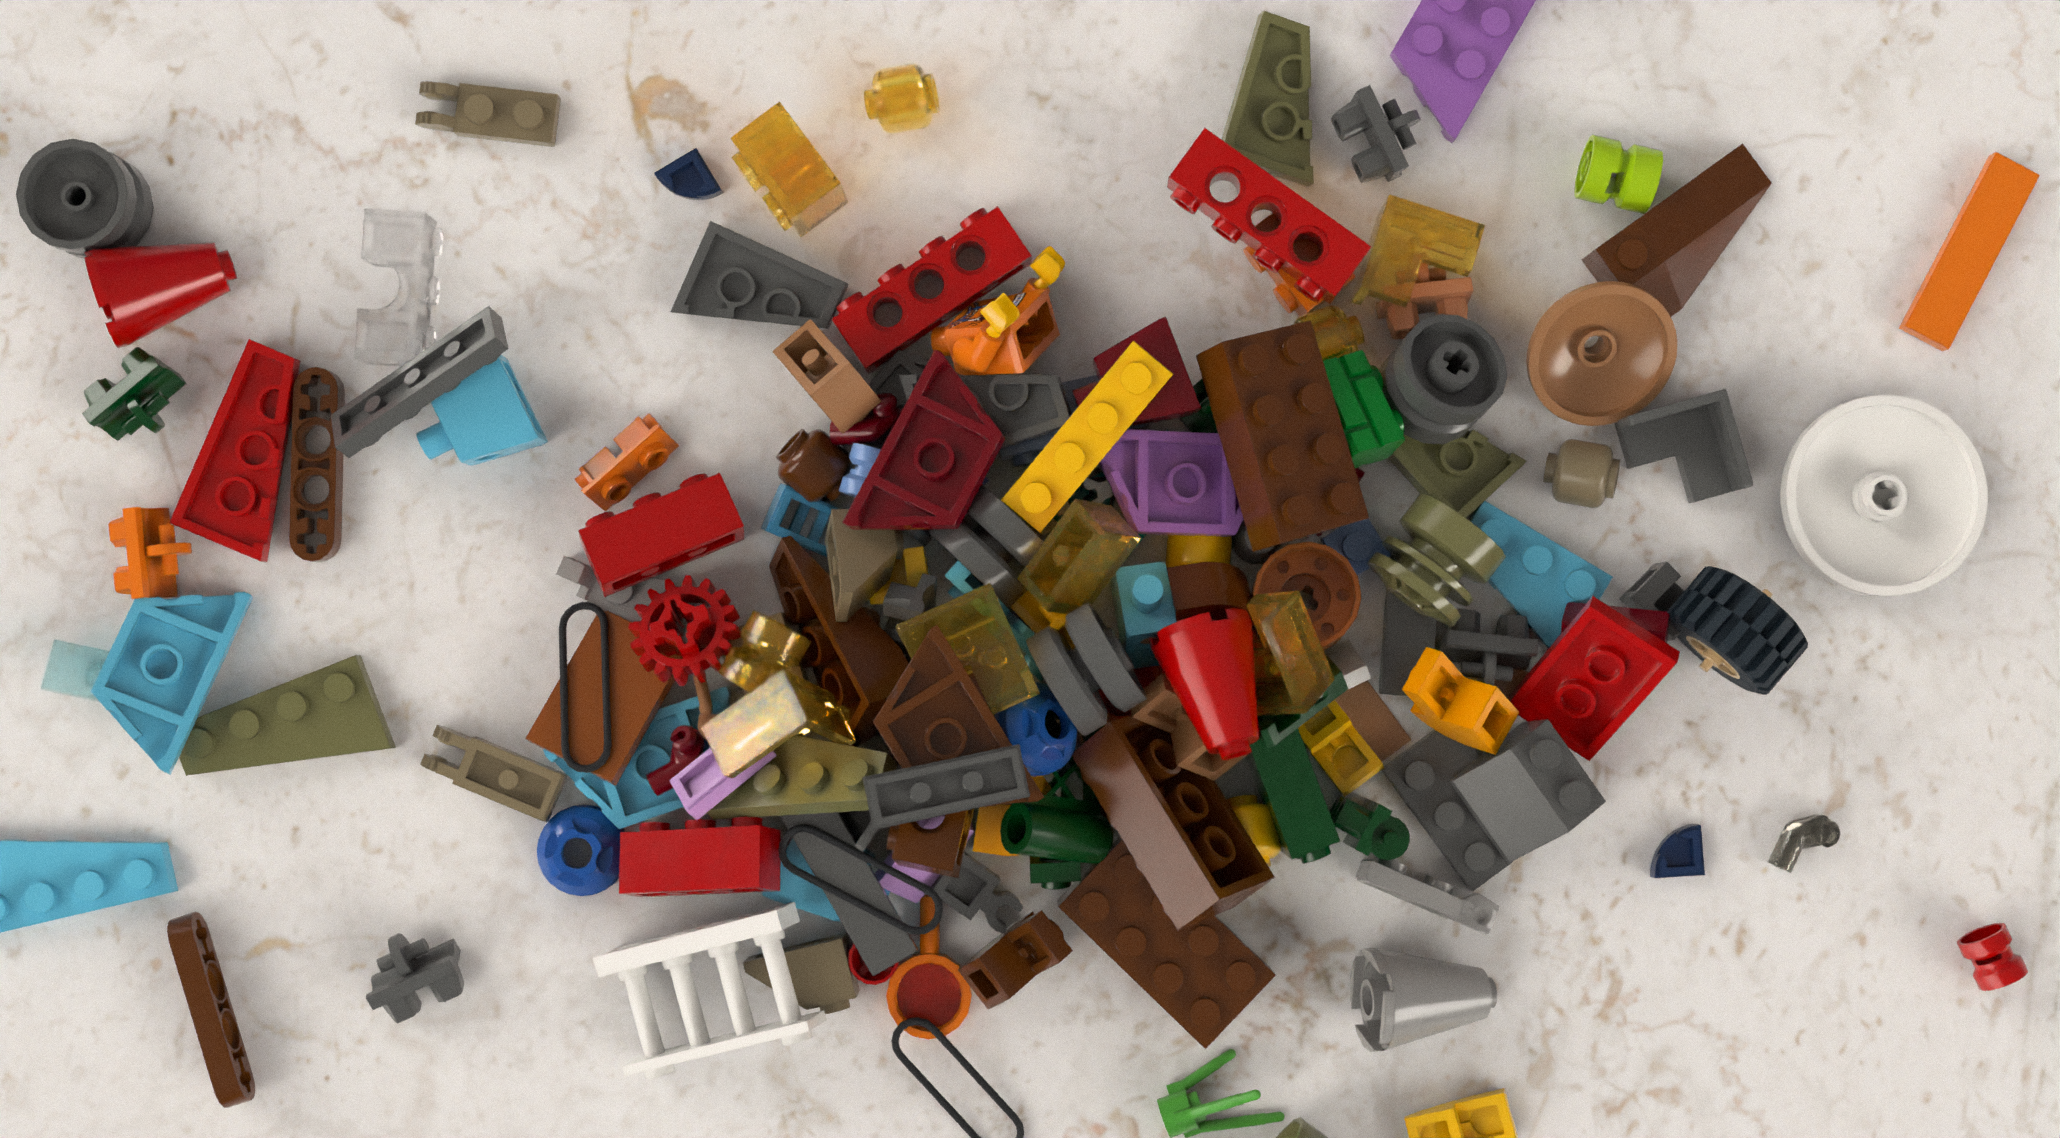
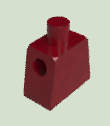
M1166 317L1156 320L1094 357L1093 366L1098 381L1072 390L1078 408L1128 346L1135 341L1169 369L1173 375L1130 427L1191 416L1198 413L1201 408Z

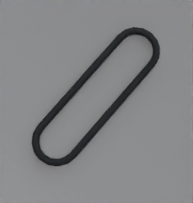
M580 602L569 607L562 615L559 623L561 750L563 759L570 768L577 772L588 773L598 770L606 763L612 747L609 638L607 617L601 607L589 602ZM583 609L595 612L601 624L604 749L601 757L589 765H580L575 762L570 756L566 627L571 615Z
M806 824L796 825L787 830L782 836L778 847L779 858L786 869L804 880L910 934H926L935 929L941 921L943 914L942 900L938 893L930 886L816 827ZM807 832L923 891L935 903L934 918L923 927L910 926L796 867L789 861L786 854L788 841L797 833Z
M916 1017L908 1018L897 1026L891 1039L895 1055L971 1138L981 1137L900 1049V1034L909 1026L920 1025L930 1030L1014 1122L1017 1130L1016 1138L1024 1137L1023 1123L1018 1115L933 1023L927 1019Z

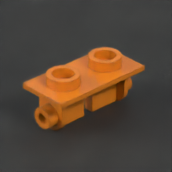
M650 413L643 419L638 416L613 439L623 452L615 457L605 446L585 465L579 468L581 474L575 478V481L589 499L601 509L607 511L613 504L625 499L630 493L631 488L649 472L661 467L668 459V456L679 445L662 429L663 427Z

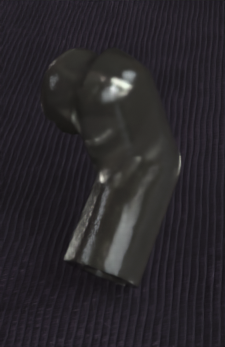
M1819 814L1791 820L1784 826L1768 863L1792 873L1803 849L1820 845L1828 848L1838 842L1840 838L1839 825L1831 821L1827 816Z

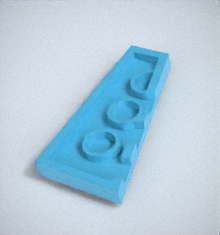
M0 840V933L178 891L168 842Z

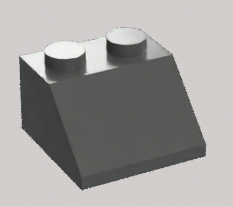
M1548 719L1520 723L1507 734L1496 755L1484 752L1449 780V783L1505 862H1512L1570 832L1606 802Z

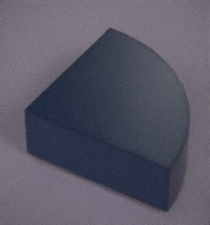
M697 148L654 173L665 188L682 198L706 200L723 194L722 189Z
M1690 824L1680 827L1662 840L1652 858L1650 877L1668 878L1705 875L1701 825Z

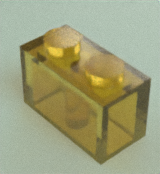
M1075 499L1018 576V580L1047 612L1068 614L1088 601L1091 605L1094 603L1142 538L1111 505Z

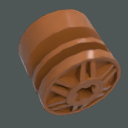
M1310 541L1288 544L1270 555L1257 573L1251 591L1257 625L1253 626L1261 639L1280 653L1297 657L1320 654L1337 644L1357 618L1362 598L1358 575L1348 559L1330 546ZM1303 591L1311 595L1309 604L1315 607V609L1307 608L1301 615L1294 611L1296 603L1289 599V596L1297 598Z

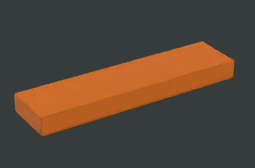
M1997 152L1989 155L1899 329L1941 351L1950 348L2040 176L2039 174Z

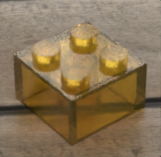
M780 101L730 138L738 151L731 157L755 192L762 187L766 190L767 194L762 197V200L784 231L793 226L802 238L848 203L840 181Z

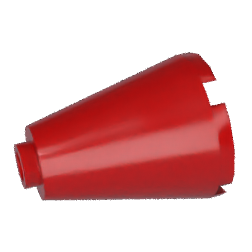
M215 243L94 248L84 252L86 255L84 259L98 306L103 308L107 319H112L111 322L105 324L117 348L128 346L230 292L229 281L237 279L229 251L218 252Z
M1236 608L1225 609L1228 619L1212 620L1210 612L1177 621L1157 632L1159 640L1153 638L1149 640L1155 658L1205 748L1210 754H1220L1221 760L1236 759L1251 753L1250 744L1259 739L1252 621L1250 614L1245 609Z

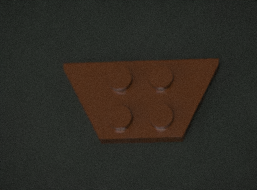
M935 625L927 633L873 721L901 768L1012 745L938 625ZM1024 765L1030 797L988 806L1037 802L1044 798Z

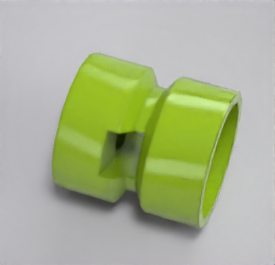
M1592 134L1585 145L1578 166L1574 187L1575 198L1602 205L1607 200L1613 199L1617 208L1645 214L1653 202L1659 185L1663 166V152L1659 149L1633 144L1628 150H1624L1619 140Z

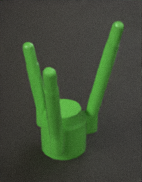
M1229 1049L1217 1058L1212 1059L1184 1079L1166 1085L1169 1095L1157 1099L1158 1107L1170 1138L1181 1134L1188 1138L1205 1132L1281 1122L1285 1116L1282 1112L1207 1120L1206 1115L1243 1105L1261 1097L1259 1090H1251L1202 1104L1197 1091L1187 1092L1188 1089L1236 1056V1052L1233 1049Z

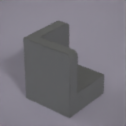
M1668 562L1655 563L1619 599L1628 608L1667 612L1684 592L1676 583L1681 575ZM1670 621L1667 641L1675 640V638L1680 634V632L1670 624Z

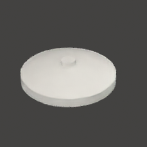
M1873 395L1851 400L1828 410L1802 432L1792 447L1784 465L1780 487V505L1785 528L1792 544L1803 560L1817 574L1830 583L1850 592L1868 596H1898L1918 592L1939 583L1952 574L1967 559L1984 527L1988 507V486L1983 463L1977 449L1964 430L1952 418L1932 405L1914 398L1899 395Z

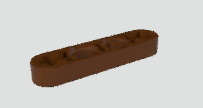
M318 367L308 368L296 378L293 387L289 540L295 555L303 560L313 562L328 561L334 557L340 549L342 539L343 453L335 448L331 418L330 420L319 417L306 418L307 411L317 413V398L309 396L308 389L309 387L317 386L318 378H321L323 384L330 386V393L322 395L320 398V411L331 413L332 415L345 406V390L339 376L329 370ZM322 426L330 434V445L326 451L320 454H313L306 447V435L314 427ZM314 476H322L329 484L327 498L318 504L309 502L304 493L305 484ZM304 510L318 513L328 512V520L317 517L318 533L325 534L327 540L326 544L317 546L316 553H314L313 546L305 544L304 541L305 535L313 534L315 529V519L304 518Z
M199 912L171 919L167 926L169 944L216 1098L224 1108L251 1101L255 1096V1082L207 923Z

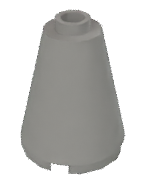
M1376 948L1360 950L1365 956H1356L1352 964L1350 977L1351 1009L1361 1008L1364 1024H1357L1355 1028L1363 1047L1370 1052L1391 1049L1488 1017L1491 1008H1494L1497 1003L1496 984L1479 967Z

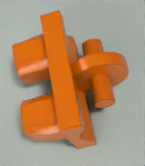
M130 507L122 509L123 517L115 519L108 524L110 541L115 547H126L128 566L117 567L113 573L115 591L121 594H130L131 599L178 597L176 575L179 574L177 556L192 554L191 543L187 542L176 543L174 525L169 523V508Z

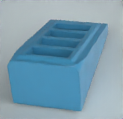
M780 483L761 529L781 538L792 536L800 546L827 557L826 546L818 543L829 519L831 509L840 508L821 500L809 502L792 487ZM794 499L800 503L789 528L786 529L780 525L791 500ZM812 507L817 509L818 513L807 537H804L799 533Z

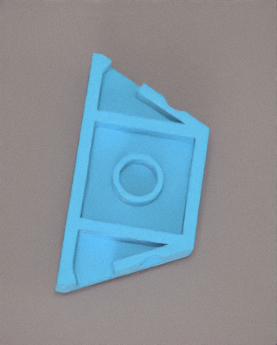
M236 592L234 595L205 597L203 595H187L173 599H162L161 597L134 599L90 691L164 773L171 775L252 602L253 597L248 593Z
M729 686L711 691L713 714H728L731 698ZM698 696L658 710L616 786L589 772L575 771L562 758L543 749L544 754L575 782L574 785L588 799H592L602 809V813L618 829L683 808L684 806L674 788L657 796L652 790L646 775L670 762L673 745L670 737L675 728L681 725H689L698 730L700 714ZM704 739V752L716 742H708Z

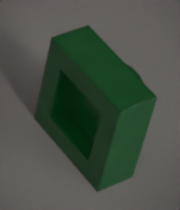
M1029 856L1031 884L1041 883V887L1044 889L1058 890L1070 887L1071 882L1081 881V862Z

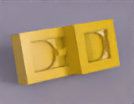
M1335 700L1298 728L1304 746L1344 798L1384 768L1381 760L1354 728L1350 718Z
M1505 1088L1450 1101L1404 1117L1409 1138H1518Z

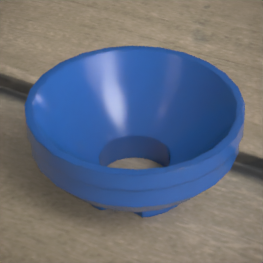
M1041 682L1023 683L1010 688L1001 697L994 717L1012 745H1020L1023 764L1030 775L1033 777L1044 776L1062 768L1074 753L1077 742V728L1059 704L1048 684ZM1048 710L1055 712L1061 722V733L1057 739L1053 738L1045 727V716Z
M583 804L561 810L544 826L538 839L537 858L542 874L550 884L570 895H595L608 889L619 879L620 832H626L625 829H618L602 813V809L598 806ZM571 838L585 839L591 845L592 858L585 867L571 866L565 860L564 847Z

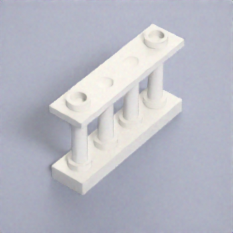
M795 902L617 947L593 957L598 977L617 973L619 981H625L644 1054L622 1066L625 1076L644 1072L646 1079H653L675 1071L674 1064L780 1038L783 1046H789L813 1037L811 1030L827 1020L825 1011L801 1016L781 939L785 938L784 929L800 921ZM750 938L754 939L755 946H761L781 1018V1021L755 1027L735 955V951L739 950L738 942ZM708 950L709 958L715 957L735 1030L733 1033L709 1038L689 965L690 962L694 961L692 953ZM662 961L664 970H670L689 1040L688 1044L664 1049L644 976V974L649 972L647 965Z

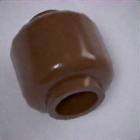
M804 429L799 430L788 440L776 456V459L780 461L778 467L779 478L809 502H817L824 497L830 502L835 500L841 494L839 492L841 481L851 464L849 454L840 445H833L830 436L821 429L812 430L809 433Z

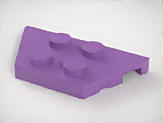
M1421 0L1392 50L1390 57L1402 75L1410 79L1413 84L1414 93L1424 107L1428 106L1443 129L1441 133L1449 142L1453 143L1536 0Z
M1127 429L1099 462L1132 534L1231 537L1236 535L1243 521V515L1218 433Z

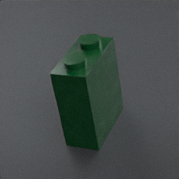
M1298 728L1276 746L1269 749L1259 738L1256 742L1250 744L1252 752L1246 756V760L1262 802L1267 805L1281 843V852L1291 859H1301L1302 864L1330 855L1329 846L1340 842Z

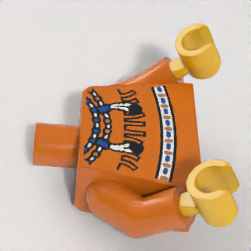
M1046 247L1032 261L1030 267L1040 277L1038 279L1030 278L1021 293L1012 295L1002 293L997 298L973 302L947 326L934 328L931 334L933 351L936 349L942 352L944 356H951L955 371L960 375L1024 373L1060 335L1049 298L1050 288L1048 286L1059 277L1060 272L1065 267V260L1053 247Z

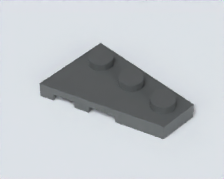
M899 375L907 400L920 378L919 375ZM958 375L1005 437L1000 450L1058 431L1072 415L1059 375Z

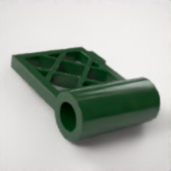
M1048 710L1045 716V727L1048 733L1057 739L1061 733V722L1057 723L1056 720H1060L1057 714ZM1102 727L1098 728L1097 730L1093 731L1087 736L1082 735V744L1086 742L1090 737H1092L1096 732H1098ZM1073 757L1070 758L1058 773L1054 771L1043 776L1048 782V785L1041 791L1044 798L1037 802L1011 803V806L1003 816L1000 829L1001 842L1005 850L1010 854L1097 864L1108 855L1113 844L1111 825L1108 819L1100 814V802L1091 787L1083 780L1080 769ZM1074 771L1083 782V800L1076 799L1064 783Z

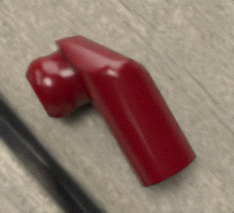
M891 393L877 394L881 402L862 421L855 423L844 434L831 421L829 432L832 444H867L877 441L894 426L901 413V409L897 408V398Z
M681 725L671 733L670 740L673 742L670 762L646 775L652 790L657 796L673 789L669 780L704 753L705 743L699 730L689 725Z

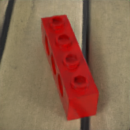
M1206 128L1203 129L1168 178L1167 188L1173 191L1170 198L1178 206L1191 214H1195L1197 210L1201 211L1214 221L1211 227L1221 237L1233 244H1236L1239 239L1255 250L1252 256L1259 264L1273 273H1278L1282 269L1297 280L1294 287L1305 297L1316 303L1324 299L1331 304L1372 247ZM1217 181H1228L1236 187L1238 196L1230 202H1220L1212 196L1210 186ZM1258 210H1269L1276 215L1279 226L1271 232H1262L1253 225L1251 216ZM1300 239H1309L1318 246L1320 256L1312 262L1302 261L1295 255L1293 244Z
M998 206L988 213L985 208L973 212L960 223L962 231L947 241L943 236L935 238L918 252L922 258L906 269L902 264L892 267L878 278L877 281L880 286L866 296H863L861 292H857L846 298L836 307L839 314L833 317L832 321L868 374L888 362L898 350H906L931 333L934 328L941 326L962 312L969 304L978 301L1032 263V255ZM976 248L984 254L985 261L980 268L968 271L958 265V255L964 249ZM929 275L940 278L944 283L942 292L932 299L923 298L916 292L919 280ZM886 303L896 304L902 309L900 321L891 327L881 326L875 321L877 309Z

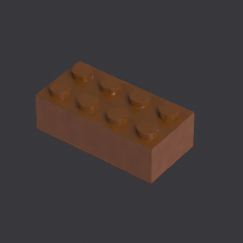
M1311 320L1223 341L1196 355L1253 552L1369 518Z
M1128 716L1108 722L1074 751L1072 757L1080 769L1083 780L1093 790L1107 813L1109 823L1118 831L1132 854L1136 867L1146 877L1160 900L1162 910L1172 920L1177 930L1236 907L1275 878L1216 782L1176 765L1171 733Z
M1120 835L1113 842L1108 855L1103 861L1092 864L1081 875V881L1074 882L1057 900L1058 907L1205 1049L1276 976L1272 969L1216 915L1177 930L1172 920L1162 910L1160 900L1146 877L1136 867L1133 856Z

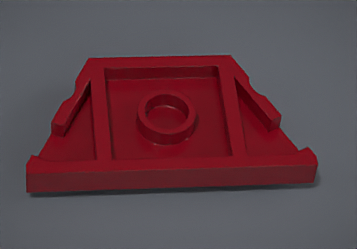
M935 349L842 522L846 527L852 530L959 528L1003 445L1005 437L949 364L942 352Z

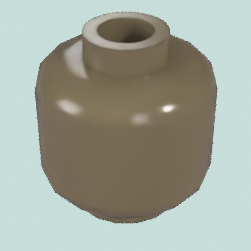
M1568 439L1562 443L1558 454L1548 453L1543 482L1552 483L1553 497L1560 503L1597 508L1603 504L1605 498H1614L1620 469V459L1613 458L1612 449L1608 445Z

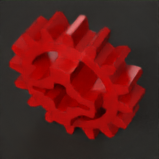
M685 575L682 586L676 587L670 578L665 579L666 591L659 594L650 588L647 593L651 603L648 606L643 604L635 605L634 609L642 619L641 621L629 623V630L637 637L630 643V647L637 656H641L638 661L647 672L654 670L656 677L663 683L672 674L679 686H685L688 676L692 674L696 676L700 683L706 682V669L711 667L719 673L724 670L719 661L722 655L735 657L737 652L729 643V640L742 637L739 627L733 623L740 618V615L734 605H729L731 599L723 588L716 591L711 580L707 578L700 583L699 587H697L691 575ZM688 603H699L701 605L693 606ZM683 618L688 623L687 633H685L688 640L687 643L682 638L684 636L683 628H685ZM677 654L683 657V659H674L668 656Z

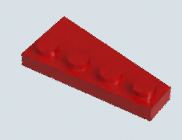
M248 340L170 519V524L258 561H268L292 416L293 387L299 374L300 360L253 340Z

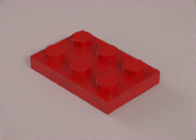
M1592 596L1508 696V700L1519 711L1518 716L1526 721L1548 719L1567 747L1590 761L1678 663L1680 651Z

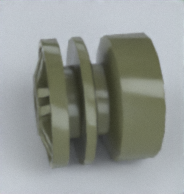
M1421 493L1399 520L1413 541L1408 544L1400 539L1387 536L1382 544L1397 562L1386 555L1375 552L1367 562V565L1382 580L1385 587L1404 604L1421 615L1432 617L1452 627L1461 617V614L1446 597L1463 606H1469L1474 599L1466 587L1459 581L1461 577L1464 576L1469 580L1485 584L1506 558V555L1488 535L1464 516L1441 501Z

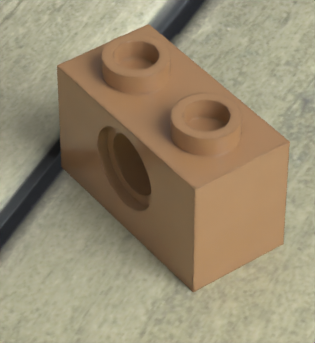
M811 319L772 351L842 434L855 423L862 421L881 402L852 364Z

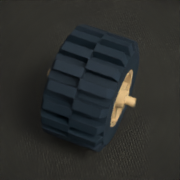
M1705 566L1667 611L1670 624L1680 632L1677 638L1703 661L1699 665L1702 670L1708 672L1712 668L1730 682L1750 692L1762 695L1769 694L1808 648V642L1802 630L1793 618L1771 599L1773 594L1767 589L1761 591L1741 577L1720 568Z

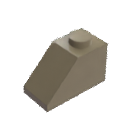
M831 509L825 537L836 622H846L890 580L895 559H902L904 550L902 530H852L846 527L842 522L849 509Z
M846 932L783 948L799 1006L806 1010L820 1007V1011L824 1010L825 1014L842 1011L851 1007L849 999L856 998L860 990L857 978L852 974L848 964L850 948ZM763 953L749 956L743 962L745 973L773 989Z

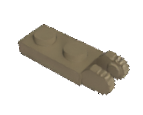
M420 82V95L431 100L455 101L457 105L455 117L431 111L416 113L415 125L427 129L454 132L457 136L555 147L561 102L558 94L459 83L458 87L441 82Z
M436 726L432 736L446 745L458 747L466 752L460 766L447 761V759L441 756L424 754L420 764L422 767L452 779V784L538 820L549 821L568 777L566 773L477 736L471 738L445 726Z

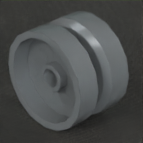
M78 139L52 142L33 154L20 173L16 191L19 214L30 232L48 245L64 250L79 258L86 257L84 252L94 248L137 246L150 227L154 208L150 186L136 167L93 142Z
M1437 314L1419 321L1380 367V373L1383 378L1382 391L1390 408L1395 409L1401 415L1404 423V435L1428 444H1446L1461 438L1502 396L1507 380L1505 357L1495 339L1478 323L1459 315Z
M981 484L967 511L968 516L978 525L974 531L961 522L958 529H931L929 533L1009 609L1026 591L1023 579L1008 563L1014 559L1030 574L1040 576L1057 559V555L1036 535L1037 530Z
M1089 601L1066 615L1065 626L1075 645L1073 649L1063 635L1051 626L1045 627L1026 639L1029 651L1046 683L1072 723L1084 736L1107 724L1108 711L1098 690L1102 689L1112 705L1123 712L1130 710L1147 699V695L1133 670L1134 665L1116 634L1110 627L1107 628Z

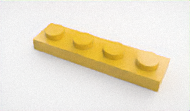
M1133 341L1001 501L1041 533L1171 378L1173 373L1138 343Z

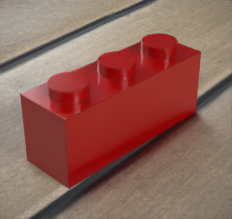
M705 473L694 475L684 480L679 485L680 489L663 496L659 492L645 495L632 504L633 508L614 515L611 511L598 514L585 523V528L578 530L582 547L604 597L744 540V524L720 473L710 477Z
M759 817L732 818V827H716L715 820L685 821V829L670 830V823L666 822L640 823L639 832H620L619 894L636 897H663L780 891L781 860L778 847L781 840V830L762 826V818Z

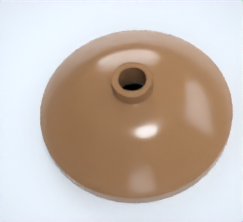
M1604 281L1582 286L1556 301L1537 323L1529 341L1526 358L1527 374L1531 387L1542 404L1554 415L1565 421L1586 426H1600L1618 422V420L1636 414L1645 408L1666 385L1677 357L1676 329L1665 307L1652 294L1638 286L1617 281ZM1598 336V340L1593 346L1584 347L1585 342L1590 337Z

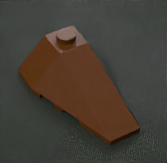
M1741 144L1581 260L1597 282L1617 281L1638 286L1652 294L1665 307L1670 317H1672L1685 306L1772 182L1744 144Z
M792 536L782 537L769 564V568L788 623L791 625L798 624L803 650L799 653L803 669L812 667L821 695L813 697L818 715L832 742L858 747L879 733L873 721L909 663L900 647L862 608L846 622H836L830 575Z

